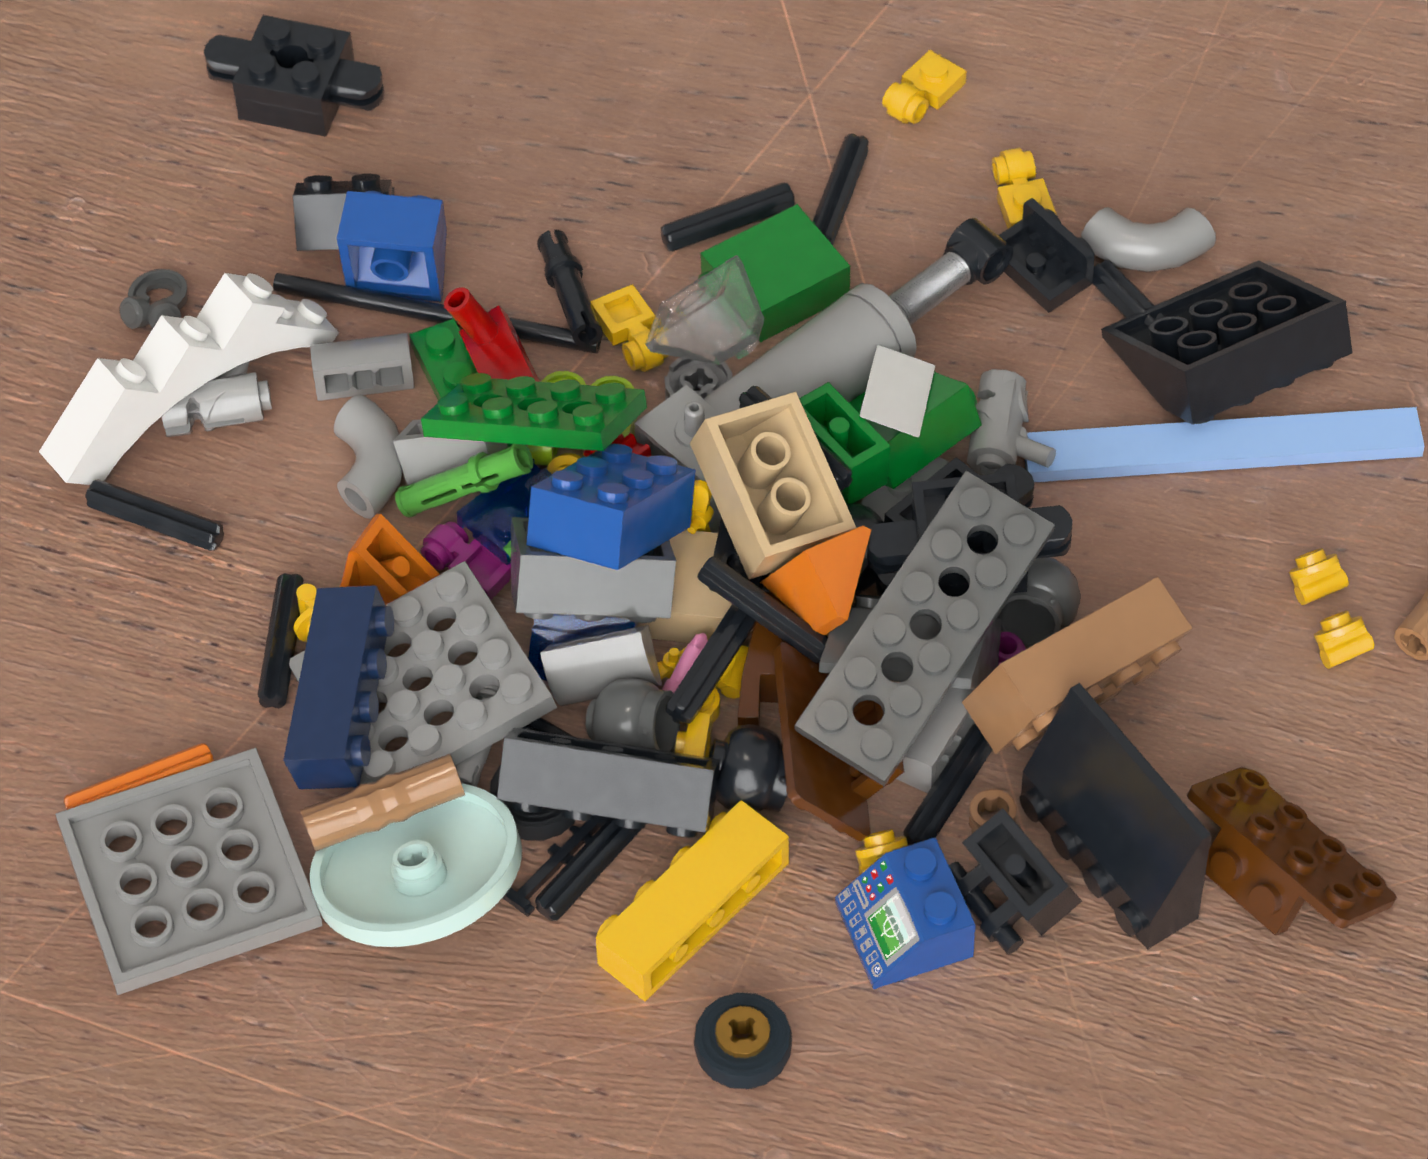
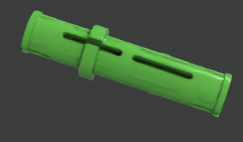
M513 444L495 453L487 454L481 452L472 455L466 464L399 487L398 492L395 494L397 507L404 516L409 518L477 491L481 493L494 491L498 488L499 483L531 472L530 469L533 468L531 452L526 445Z

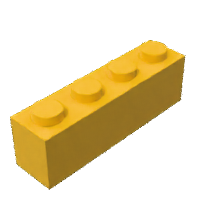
M742 800L728 813H719L711 821V825L706 833L692 847L687 845L677 852L670 863V867L656 881L649 880L641 886L633 902L619 916L613 914L604 921L596 935L598 965L644 1002L647 1001L789 864V836Z

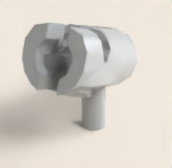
M249 361L208 381L176 403L162 416L166 436L173 437L191 434V428L197 419L201 420L205 431H213L219 427L264 421L263 411L272 409L268 380L258 381L256 372L247 373Z
M992 369L983 372L980 378L977 395L980 401L975 407L982 426L971 433L967 456L968 465L978 475L993 474L1005 464L1016 465L1017 456L1045 467H1050L1055 459L1056 450L1054 448L1028 439L1027 430L1022 427L1023 422H1028L1029 419L1027 408L1028 390H1025L1027 381L1015 372Z

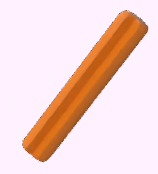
M201 743L68 794L64 797V805L66 810L214 762V758L207 744Z

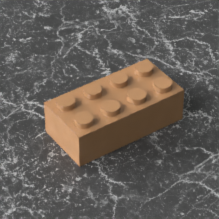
M1156 577L1000 663L962 701V704L995 754L1012 745L1019 752L1043 737V731L1049 727L1071 687L1080 683L1098 705L1101 706L1122 691L1121 686L1130 681L1137 685L1158 672L1160 664L1182 650L1177 642L1193 628L1159 577Z

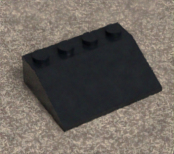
M1259 260L1159 303L1154 307L1145 309L1146 313H1136L1101 329L1102 338L1164 410L1193 425L1209 422L1216 414L1231 407L1249 404L1256 396L1269 390L1289 386L1296 378L1314 370L1327 369L1334 364V361L1353 353L1346 300ZM1159 312L1166 316L1154 321L1150 326L1144 323L1149 314L1154 319H1156Z
M1080 683L1070 688L1023 770L1021 795L1019 797L1020 804L1031 821L1035 823L1039 821L1050 833L1052 843L1059 855L1065 860L1071 859L1081 870L1085 884L1091 893L1097 898L1103 897L1113 908L1116 920L1123 931L1129 936L1135 935L1148 950L1199 918L1211 834Z

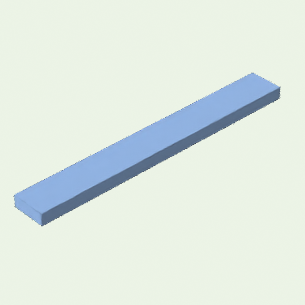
M1417 407L1211 420L1194 425L1189 422L1027 432L1028 439L1054 448L1056 456L1050 467L1042 466L1027 459L1024 460L1026 470L1032 475L1034 482L1423 457L1425 446Z

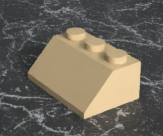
M796 392L707 418L691 440L690 446L748 579L774 572L803 551L856 528Z

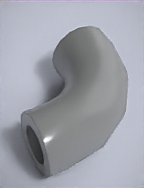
M1106 207L1098 211L1089 220L1081 234V238L1088 242L1094 255L1111 261L1119 268L1143 272L1180 267L1206 253L1216 242V235L1210 222L1204 215L1193 208H1185L1165 222L1144 224L1133 222L1119 215L1110 207Z
M360 394L352 397L345 403L334 423L335 435L346 442L354 450L356 456L354 465L337 483V488L344 502L353 511L364 518L371 519L386 505L400 485L402 468L393 440L399 435V431L395 422L376 403Z

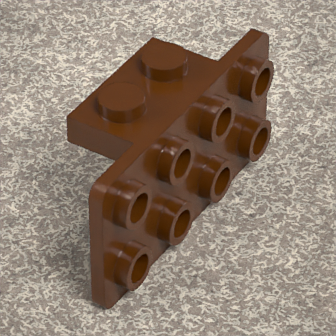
M782 642L774 648L773 654L787 795L797 808L810 812L830 824L836 831L845 833L857 841H863L871 834L867 799L884 786L795 731V724L829 673L819 672L820 664L814 663L791 645ZM865 700L855 706L853 715L863 725H874L883 718L884 712L878 703ZM903 759L886 785L891 784L898 776L904 773Z
M1240 767L1193 784L1188 791L1187 798L1221 827L1209 848L1205 875L1275 936L1288 930L1305 901L1334 926L1346 928L1391 908L1397 899L1396 894L1386 886L1385 880L1378 873L1366 869L1348 854L1346 847L1338 839L1326 835L1308 819L1306 812L1302 808L1286 801L1269 786L1268 780L1259 772Z

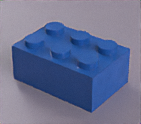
M610 444L604 451H596L587 457L579 458L576 463L561 471L552 473V476L531 486L527 545L619 570L690 528L696 470L677 465L678 461L672 457L661 455L646 457L632 453V448L629 446Z

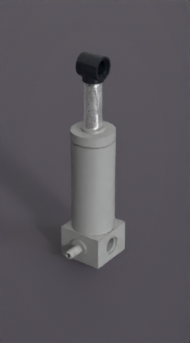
M970 218L964 221L950 236L943 254L944 256L890 296L874 285L861 283L704 399L686 384L635 422V438L637 443L648 444L652 456L672 457L678 461L677 465L695 469V481L703 480L706 482L690 446L691 440L705 419L740 409L739 397L743 392H747L751 386L760 387L771 398L796 392L798 397L801 398L829 382L848 402H851L866 391L877 345L914 357L917 347L915 335L910 325L956 292L964 284L970 285L978 280L985 285L995 281L1008 267L1013 256V247L978 219ZM712 496L710 506L713 508L714 514L709 522V527L712 533H717L721 515Z

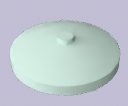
M461 783L465 796L417 813L406 821L391 823L380 831L364 833L316 851L310 867V886L323 919L342 936L355 942L379 947H401L422 944L448 936L465 928L485 915L503 898L519 871L522 859V845L511 812L501 800H497V797L488 791Z

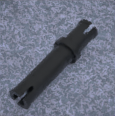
M550 230L546 231L538 238L537 246L546 264L544 271L547 283L552 288H555L571 330L573 342L576 345L585 347V340L582 332H585L590 346L594 345L601 339L603 330L598 323L582 281L583 268L580 260L572 255L567 236L563 231L554 230L557 240L556 244L553 242Z

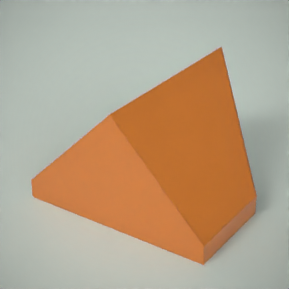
M377 514L350 549L340 587L376 585L385 605L440 574L382 514Z
M862 525L800 553L760 583L798 617L808 623L815 632L826 635L848 620L871 529Z

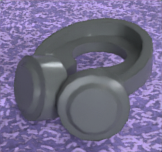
M169 269L152 270L137 277L129 287L128 297L123 299L120 305V316L124 324L131 329L145 327L148 324L154 328L161 315L181 318L180 309L186 304L188 299L186 280L176 271ZM160 288L173 292L171 296L162 298L151 305L149 304L150 296L147 295L149 291Z

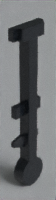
M594 815L593 820L586 821L581 827L572 825L569 830L573 835L561 847L554 843L548 849V853L552 857L518 891L510 888L503 896V899L529 917L535 910L529 899L563 864L567 865L573 858L572 855L583 844H586L610 817Z

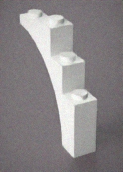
M224 273L197 318L192 316L178 318L161 315L133 361L122 358L120 361L97 358L39 452L66 483L91 485L94 480L104 481L124 453L154 422L176 403L208 381L243 363L274 352L333 342L339 332L326 319V311L317 303L309 299H302V301L288 300L279 295L272 294L273 287L270 283L252 273H249L247 276Z

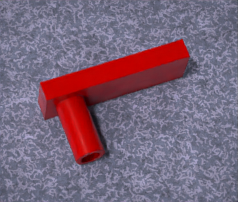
M464 287L456 288L446 296L444 307L463 328L459 333L478 373L489 374L491 378L509 380L515 377L529 376L534 378L535 381L540 382L509 316L500 305L487 312L470 291Z

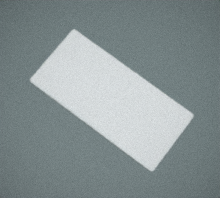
M877 345L860 417L919 437L935 365Z

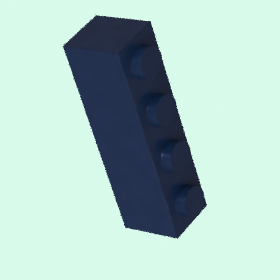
M376 585L317 588L283 760L299 790L356 788L360 785L363 766L369 765L371 758V746L368 738L371 723L377 721L379 714V703L376 694L379 679H384L387 669L384 652L386 638L391 637L394 631L393 610L390 606L385 605Z

